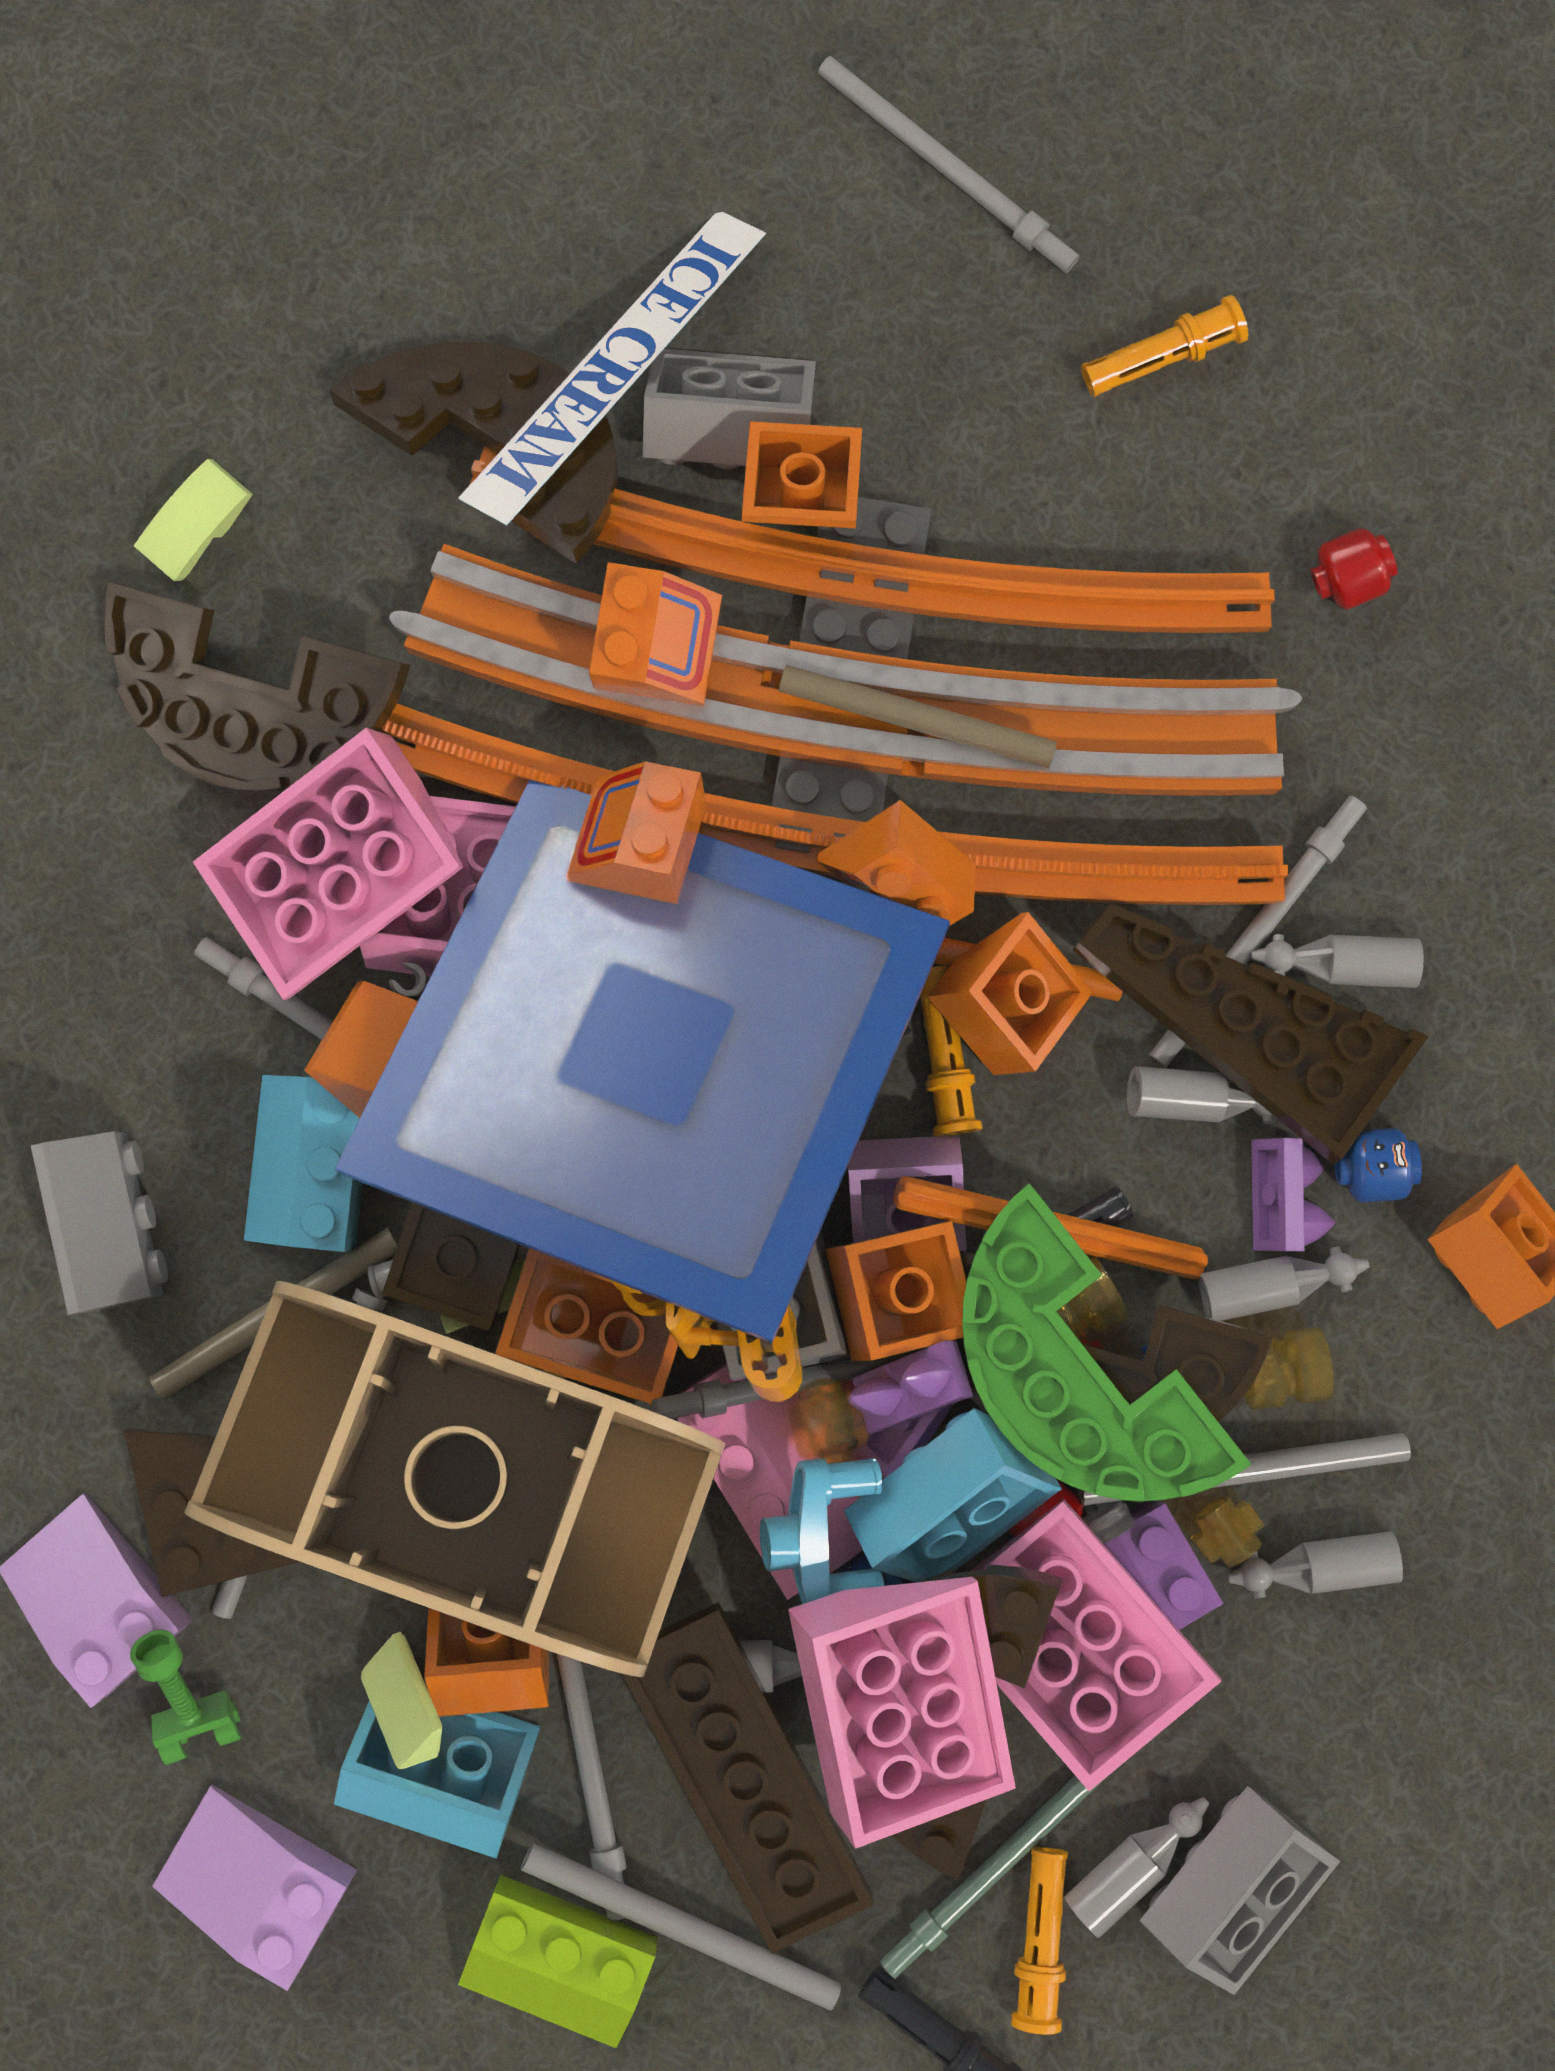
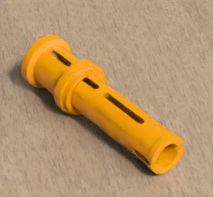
M1231 294L1223 297L1220 305L1194 316L1188 312L1178 317V320L1174 321V327L1101 358L1081 364V373L1089 393L1094 398L1114 387L1145 376L1185 358L1189 362H1198L1205 358L1206 352L1234 341L1238 345L1248 340V327L1245 316L1238 301Z
M949 966L932 967L920 994L924 1029L932 1074L927 1076L925 1086L927 1091L932 1092L937 1125L932 1128L933 1136L960 1135L983 1129L982 1121L975 1118L971 1086L976 1083L975 1075L971 1074V1069H965L960 1035L927 997L949 969Z
M1036 1846L1031 1849L1032 1862L1029 1901L1027 1905L1024 1956L1018 1959L1014 1969V1974L1020 1978L1017 2011L1011 2014L1010 2024L1012 2027L1024 2032L1048 2035L1057 2034L1062 2031V2020L1057 2016L1059 1984L1066 1980V1970L1064 1964L1059 1961V1947L1068 1852L1059 1848Z

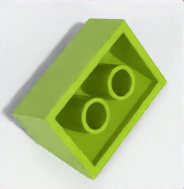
M500 1875L458 1985L617 2048L634 2014L653 1965L658 1937L616 1920L609 1921L606 1916Z

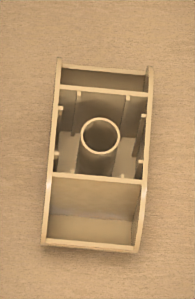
M276 1281L272 1291L273 1295L193 1496L188 1502L185 1514L198 1522L253 1545L545 1650L614 1672L644 1677L725 1443L709 1434L655 1412L383 1313L306 1287Z

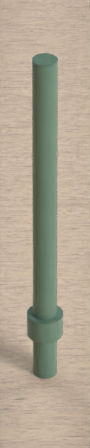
M1074 1775L933 1911L930 1912L926 1908L909 1924L912 1931L880 1960L885 1970L896 1979L927 1948L933 1952L949 1936L947 1929L1098 1785L1088 1791Z

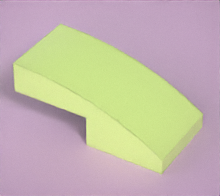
M207 459L164 504L139 537L134 547L173 581H183L212 539L222 537L229 530L253 494L213 459Z

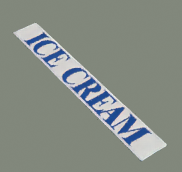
M724 212L715 213L458 499L497 521L508 525L766 233Z

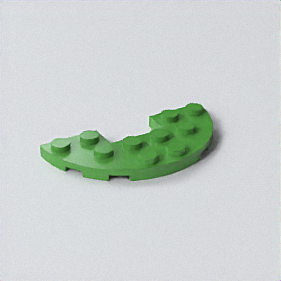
M1031 1184L1026 1185L1002 1209L985 1233L967 1278L963 1300V1338L968 1367L975 1388L999 1430L1020 1453L1052 1477L1083 1491L1118 1500L1144 1502L1190 1496L1213 1488L1251 1466L1252 1464L1177 1369L1173 1370L1130 1405L1056 1312L1099 1279L1102 1274Z

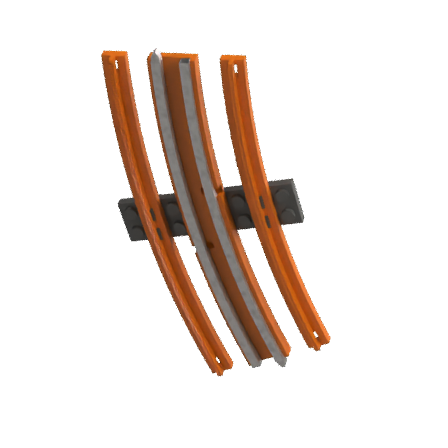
M486 446L484 447L480 460H474L471 472L473 477L470 484L497 456L496 452ZM614 489L610 503V516L594 545L726 580L807 596L799 642L790 640V645H780L769 641V636L720 625L717 626L704 706L594 689L589 676V669L602 595L533 575L447 544H443L441 551L437 552L430 570L434 578L420 614L408 611H394L389 616L393 626L400 633L407 636L404 647L408 653L520 692L613 719L707 742L780 756L772 806L705 793L707 805L698 833L840 883L843 882L817 862L818 853L883 811L888 774L987 786L1083 793L1183 796L1276 794L1282 789V777L1284 776L1283 753L1277 754L1275 714L1292 710L1302 700L1298 692L1277 687V679L1171 680L1086 677L993 670L908 660L914 614L999 624L1080 630L1163 633L1268 632L1272 627L1271 604L1275 600L1274 589H1270L1269 572L1140 573L1075 570L999 564L924 555L931 508L858 497L856 529L818 526L817 537L736 521ZM1227 604H1255V611L1227 612ZM787 664L1057 741L1051 765L1048 769L779 692L784 668ZM396 704L387 722L379 731L416 745L413 748L395 741L416 772L514 804H518L529 780L559 788L563 785V789L569 787L572 790L575 789L592 795L597 777L614 772L490 736L400 704ZM939 832L976 864L974 894L1059 901L1165 905L1276 904L1285 901L1284 878L1288 876V865H1283V845L1236 847L1104 845L1021 840ZM1268 878V882L1238 883V879Z

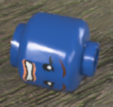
M1398 1128L1363 1130L1345 1156L1334 1163L1336 1181L1339 1186L1347 1185L1351 1196L1360 1203L1393 1201L1406 1198L1410 1194L1412 1186L1420 1184L1422 1177L1421 1155L1417 1142L1415 1140L1408 1141L1406 1135Z

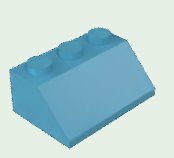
M262 1075L244 1241L350 1252L356 1247L363 1183L337 1173L335 1167L360 1118L312 1077Z
M973 1408L970 1412L962 1413L953 1418L947 1424L946 1430L928 1445L911 1451L904 1458L903 1464L882 1480L881 1494L860 1496L858 1500L844 1510V1513L873 1569L917 1583L934 1575L957 1570L1062 1488L1054 1477L1034 1465L1011 1444L999 1430L990 1415Z
M369 1701L341 1767L334 1805L497 1859L541 1726L499 1712L441 1716L439 1719L443 1727L438 1757L405 1769H398L394 1764Z

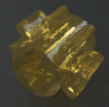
M1223 1496L1207 1505L1194 1517V1521L1201 1531L1193 1535L1191 1539L1210 1563H1214L1221 1558L1228 1568L1233 1567L1253 1555L1262 1545V1542L1254 1532L1264 1527L1265 1524L1251 1504L1246 1503L1245 1500L1235 1505L1229 1496Z

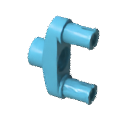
M824 1458L799 1461L793 1474L788 1515L761 1519L760 1546L765 1568L767 1571L793 1569L796 1587L802 1604L842 1590L884 1586L881 1571L873 1568L833 1574L829 1572L827 1506L831 1504V1499L881 1494L882 1475L878 1461L875 1458L827 1464Z

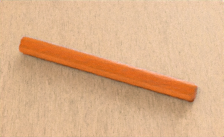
M908 1176L898 1179L893 1192V1201L899 1210L952 1221L983 1230L989 1229L997 1215L1009 1202ZM1053 1212L1085 1254L1192 1280L1200 1279V1274L1204 1273V1269L1208 1264V1256L1204 1254L1201 1247Z

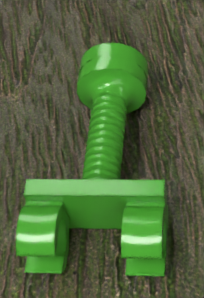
M154 1630L143 1635L135 1642L130 1651V1659L134 1667L145 1681L158 1682L171 1706V1709L151 1715L152 1742L155 1748H158L165 1765L188 1758L182 1744L188 1743L187 1738L212 1729L220 1746L243 1739L236 1726V1722L241 1720L236 1705L233 1702L231 1703L227 1689L197 1700L193 1698L178 1670L183 1660L182 1650L170 1631Z

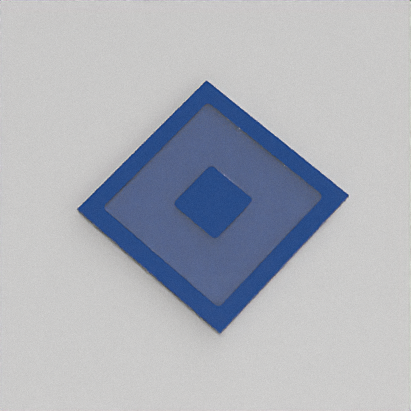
M529 780L335 1170L337 1173L773 1343L948 931L950 921L700 833L697 835L677 904L569 882L566 875L592 795L575 789L572 790L569 787L563 789V785L559 788Z

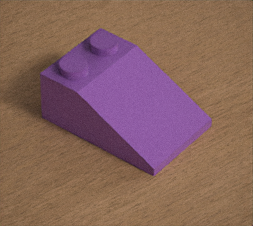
M1145 1501L1093 1532L1098 1536L1112 1527L1114 1529L1119 1524L1121 1525L1116 1532L1123 1528L1125 1529V1527L1128 1528L1120 1535L1103 1544L1178 1630L1223 1604L1163 1501Z

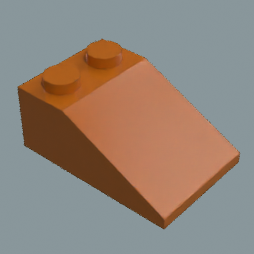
M529 1248L495 1354L652 1404L653 1399L662 1398L679 1345L666 1327V1314L642 1316L634 1312L626 1304L621 1290L617 1289L609 1279ZM632 1293L634 1299L641 1303H650L657 1299L645 1293Z

